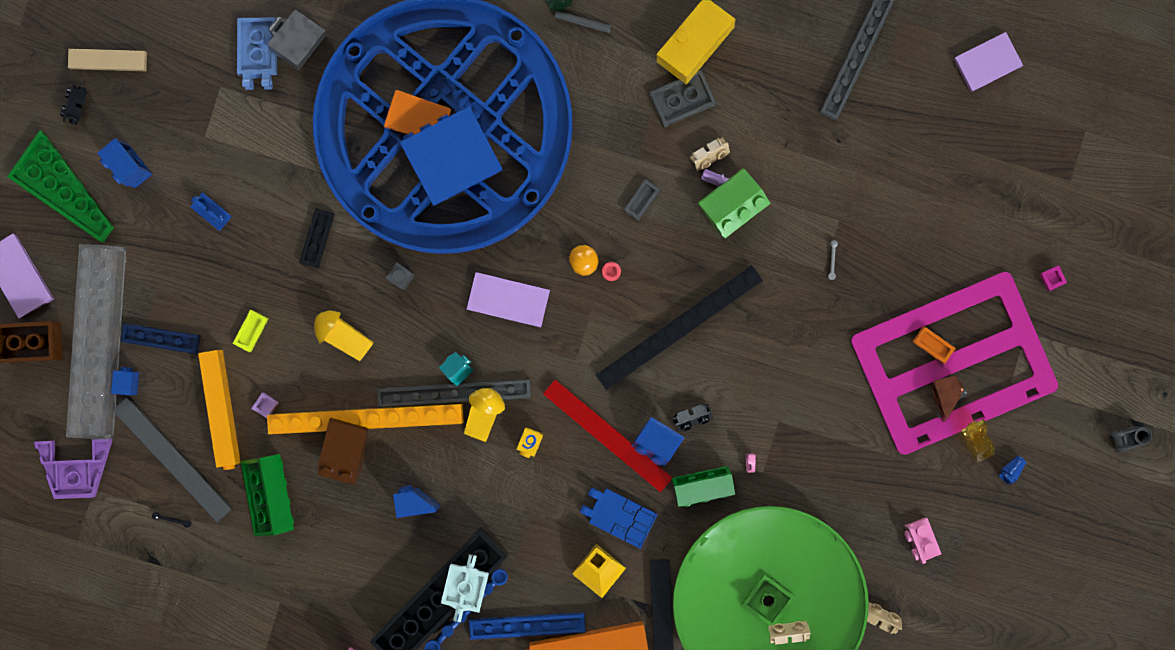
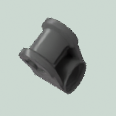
M1139 426L1109 433L1110 437H1113L1116 447L1114 451L1117 453L1146 445L1152 440L1151 431L1148 428ZM1139 431H1141L1143 434L1140 440H1138L1137 433Z

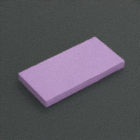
M13 233L0 241V287L18 318L22 319L53 301L54 297L17 234Z
M476 272L467 310L541 327L550 290Z

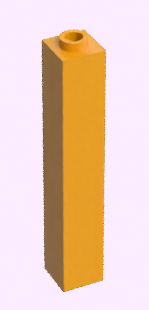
M223 350L198 353L216 468L223 467V470L234 469L235 465L240 463V455Z

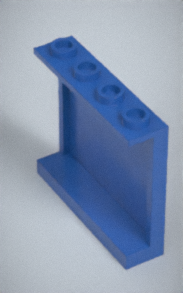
M464 105L457 108L452 116L449 117L446 114L437 119L438 123L432 126L429 123L420 128L421 132L415 135L413 132L402 137L403 141L400 142L433 206L503 170L470 106L466 108Z

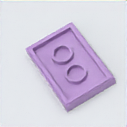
M1006 32L954 58L970 93L1023 66Z

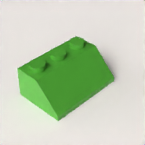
M744 168L698 202V205L715 231L724 238L728 237L771 204L761 187Z

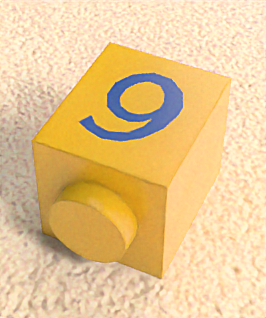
M526 427L517 447V450L520 451L519 454L527 458L535 456L544 434Z

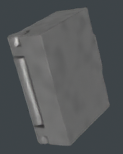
M294 10L287 20L281 17H277L268 28L274 37L267 45L269 51L299 71L326 37V31L297 10Z

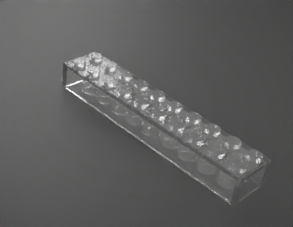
M79 244L66 437L105 440L111 439L114 436L115 413L113 410L116 406V394H111L113 371L118 370L126 259V248Z

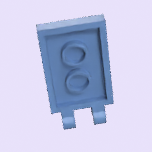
M276 17L237 18V74L243 76L242 86L245 87V90L254 89L253 78H262L261 84L265 90L273 89L271 75H277V55L269 51L267 44L274 37L268 28Z

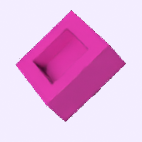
M1059 265L1039 274L1047 291L1067 283Z

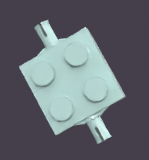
M469 554L467 565L465 566L450 564L441 604L450 605L456 609L453 621H456L458 617L457 622H461L463 611L480 612L489 573L474 568L477 558L475 555L472 559V555Z

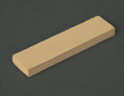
M69 49L68 52L69 69L146 71L147 67L146 51Z

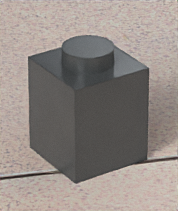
M396 262L386 279L400 289L405 290L415 274Z

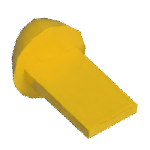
M329 310L318 314L314 322V332L319 344L324 340L361 361L374 342L339 318L340 312Z
M481 388L469 395V403L472 406L464 434L484 442L487 441L497 414L505 410V404L501 395L491 388Z

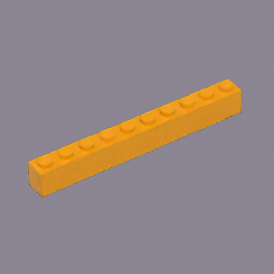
M462 403L280 413L267 415L268 434L327 431L330 418L368 429L464 423V410Z

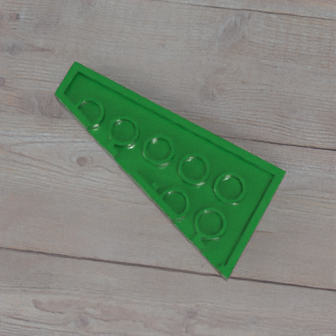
M40 130L7 177L98 241L104 243L114 229L113 224L44 131Z

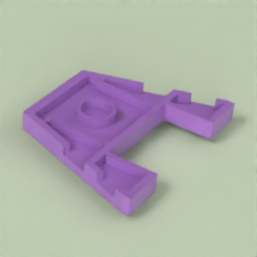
M112 438L92 439V459L56 461L55 441L34 442L35 448L38 449L41 464L44 465L46 470V478L54 499L96 497L112 444Z

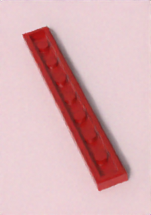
M554 380L543 393L544 396L660 493L673 477L655 464L648 456L636 452L630 441L557 380Z

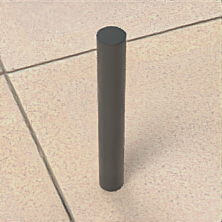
M558 10L555 14L557 19L607 33L611 31L612 26Z

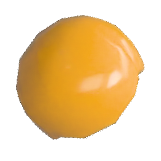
M579 245L572 249L569 256L570 265L575 273L586 276L596 271L599 260L597 253L592 247Z

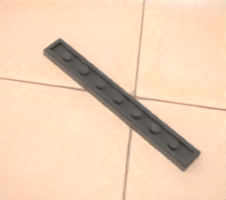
M895 0L872 1L822 105L820 114L832 120H838Z
M530 379L460 383L458 386L455 384L380 388L377 389L378 408L469 402V395L481 388H491L497 391L503 400L531 398Z
M129 397L124 399L113 410L216 522H219L233 509Z

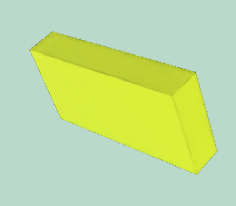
M250 310L232 344L252 352L269 318Z

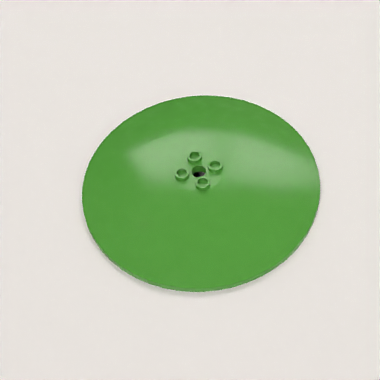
M762 506L744 509L730 514L710 526L700 535L687 552L679 568L674 587V620L684 650H858L868 619L869 601L865 577L849 545L836 531L818 518L786 507ZM766 596L773 597V603L769 606L763 604V599ZM807 621L811 634H809L810 639H806V642L792 643L791 637H788V643L770 644L768 625Z

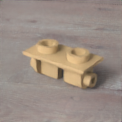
M717 138L707 144L708 152L702 147L692 153L690 160L693 164L695 163L697 172L708 168L718 159L725 158L730 153L728 142H725L723 138Z
M869 602L867 622L876 626L878 621H881L879 628L890 634H896L899 629L902 630V620L896 613L888 612L880 605Z
M807 621L768 625L770 644L788 643V637H791L792 643L806 642V639H810L809 634L811 632Z

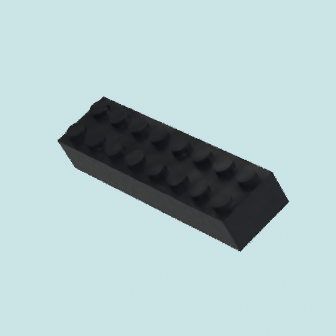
M480 527L371 639L370 643L377 650H417L456 610L450 605L441 604L450 564L465 566L467 565L469 554L472 555V559L475 555L477 558L474 568L488 572L490 575L507 558L509 553Z

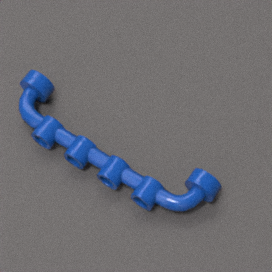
M496 569L493 572L492 579L487 581L483 598L491 594L496 585L506 583L508 574L504 569ZM463 611L461 622H457V617L456 621L452 620L450 623H446L442 628V632L435 639L429 640L426 643L424 650H441V643L446 637H450L453 634L454 629L460 623L466 621L471 611Z

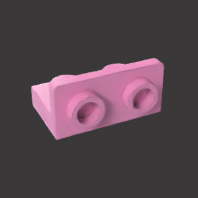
M925 517L904 525L906 529L904 535L906 540L912 544L913 549L911 553L915 560L924 564L926 560L941 555L928 518Z

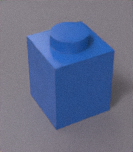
M120 367V370L113 371L111 394L137 395L139 372H133V368Z

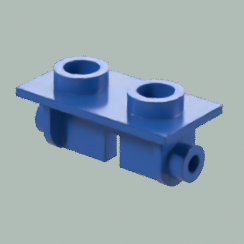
M203 192L199 197L194 196L191 200L193 204L190 207L219 231L232 217Z

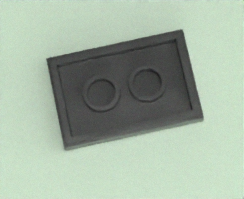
M701 69L698 70L687 85L677 79L649 92L664 128L717 104Z

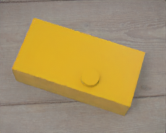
M702 0L657 53V63L687 85L734 29L735 18L711 0Z

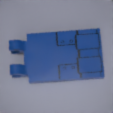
M591 487L588 495L597 499L593 509L583 504L580 513L591 517L590 524L641 549L658 514L608 488L603 493Z

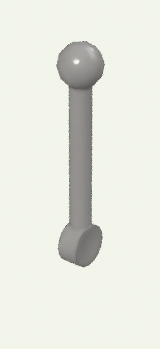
M836 240L830 242L832 247L830 273L828 274V279L830 280L836 278L834 273L835 249L838 245Z

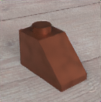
M957 376L934 380L931 385L942 422L947 421L963 393V385L960 381L958 382Z

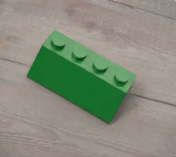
M280 454L240 461L254 537L277 535L294 530V519L291 515L290 499L286 489L287 481L284 477L283 461Z

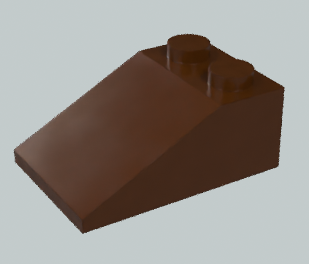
M330 418L319 459L317 475L355 485L362 470L368 428Z

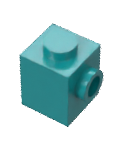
M457 352L448 356L446 361L439 367L445 376L456 386L474 371L470 366L472 362L464 354L460 356Z

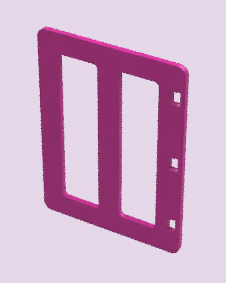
M1008 272L994 275L857 333L851 338L853 349L897 451L904 455L1053 393L1058 388V382L1016 284ZM992 297H1000L1011 322L1010 328L954 351L945 364L935 359L893 378H887L875 350L877 346ZM1016 346L1022 348L1032 371L1030 378L954 409L946 422H942L941 419L936 417L912 428L908 427L897 402L899 396ZM1035 388L1037 394L1027 398L1026 391ZM981 411L983 417L973 420L971 414ZM926 434L929 440L918 444L917 437Z

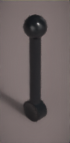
M157 512L152 514V519L154 520L162 519L182 524L185 528L192 525L190 520L182 521L161 516Z

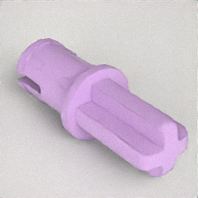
M705 169L701 176L702 180L716 185L717 188L729 179L724 177V174L720 175L708 169Z

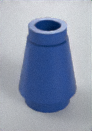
M1016 456L1000 469L999 477L1005 483L1012 485L1013 482H1017L1026 461L1022 457Z

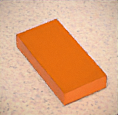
M925 326L920 329L912 341L942 364L947 362L956 349Z

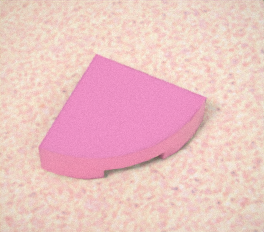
M746 454V472L754 473L755 454Z

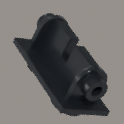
M73 83L72 88L67 87L65 98H68L67 106H62L60 116L64 117L63 122L67 118L70 119L69 123L77 125L80 122L83 109L75 106L76 103L84 105L88 92L82 86H78V89L74 88L75 84Z
M703 403L692 407L693 415L689 414L688 409L676 413L672 419L676 425L677 432H685L692 429V426L709 423L713 419L709 405H704Z

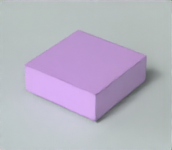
M262 392L251 409L267 418V415L274 412L279 402Z

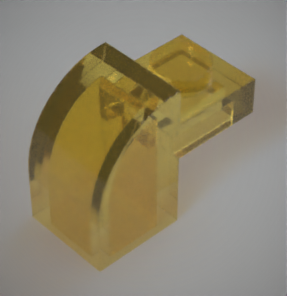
M984 419L973 421L966 428L962 429L965 443L977 463L995 455V445L987 435L988 425Z

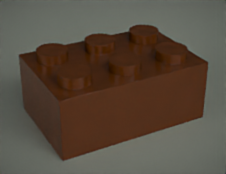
M45 321L0 324V363L63 360L61 322Z

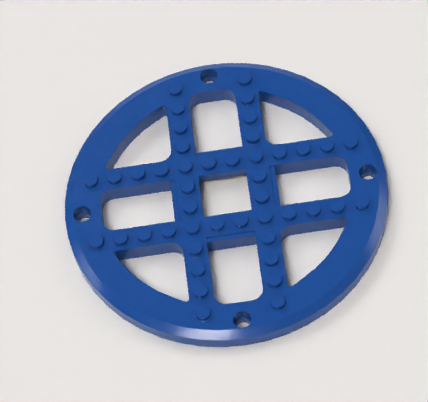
M405 0L382 9L366 19L347 36L330 59L318 86L313 113V137L319 165L328 186L344 209L362 226L386 241L406 249L434 254H456L490 246L512 235L532 220L550 199L562 178L570 153L573 131L572 109L567 85L559 65L548 47L535 32L514 15L482 0ZM451 27L470 30L449 57L438 66L430 64L400 39L401 36L429 28ZM514 32H520L522 37L520 40L515 41L511 38V35ZM494 42L500 44L517 59V64L484 103L459 83L458 80L484 48ZM359 47V54L351 56V49ZM379 53L387 54L421 82L412 94L413 96L436 104L443 100L454 110L464 105L466 108L470 106L486 138L493 141L528 171V177L511 197L504 198L483 181L464 190V192L489 213L476 219L454 224L416 222V219L431 202L421 181L397 208H388L376 199L371 193V185L402 148L400 142L403 141L402 137L405 134L384 127L383 136L355 169H353L345 139V115L349 98L383 126L385 124L391 105L361 82L360 79L362 71L374 56ZM531 81L535 82L543 110L544 128L540 152L533 149L502 122L504 113ZM529 192L537 194L535 202L527 201L526 196ZM369 207L373 208V217L366 218L364 215L365 210Z

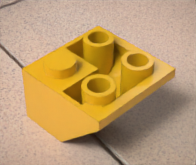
M595 544L572 574L603 598L626 567L599 545Z

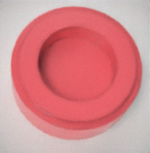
M608 262L603 266L602 275L607 281H615L620 277L621 268L617 263Z

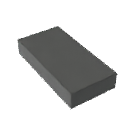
M644 179L623 211L639 221L660 189Z

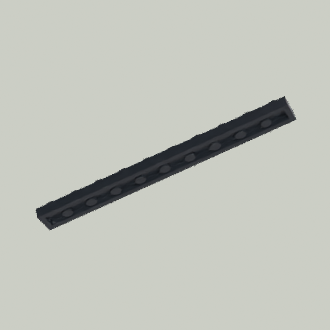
M751 265L601 370L596 376L605 389L608 390L763 281Z

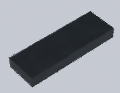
M315 209L299 263L319 269L335 217L334 213Z

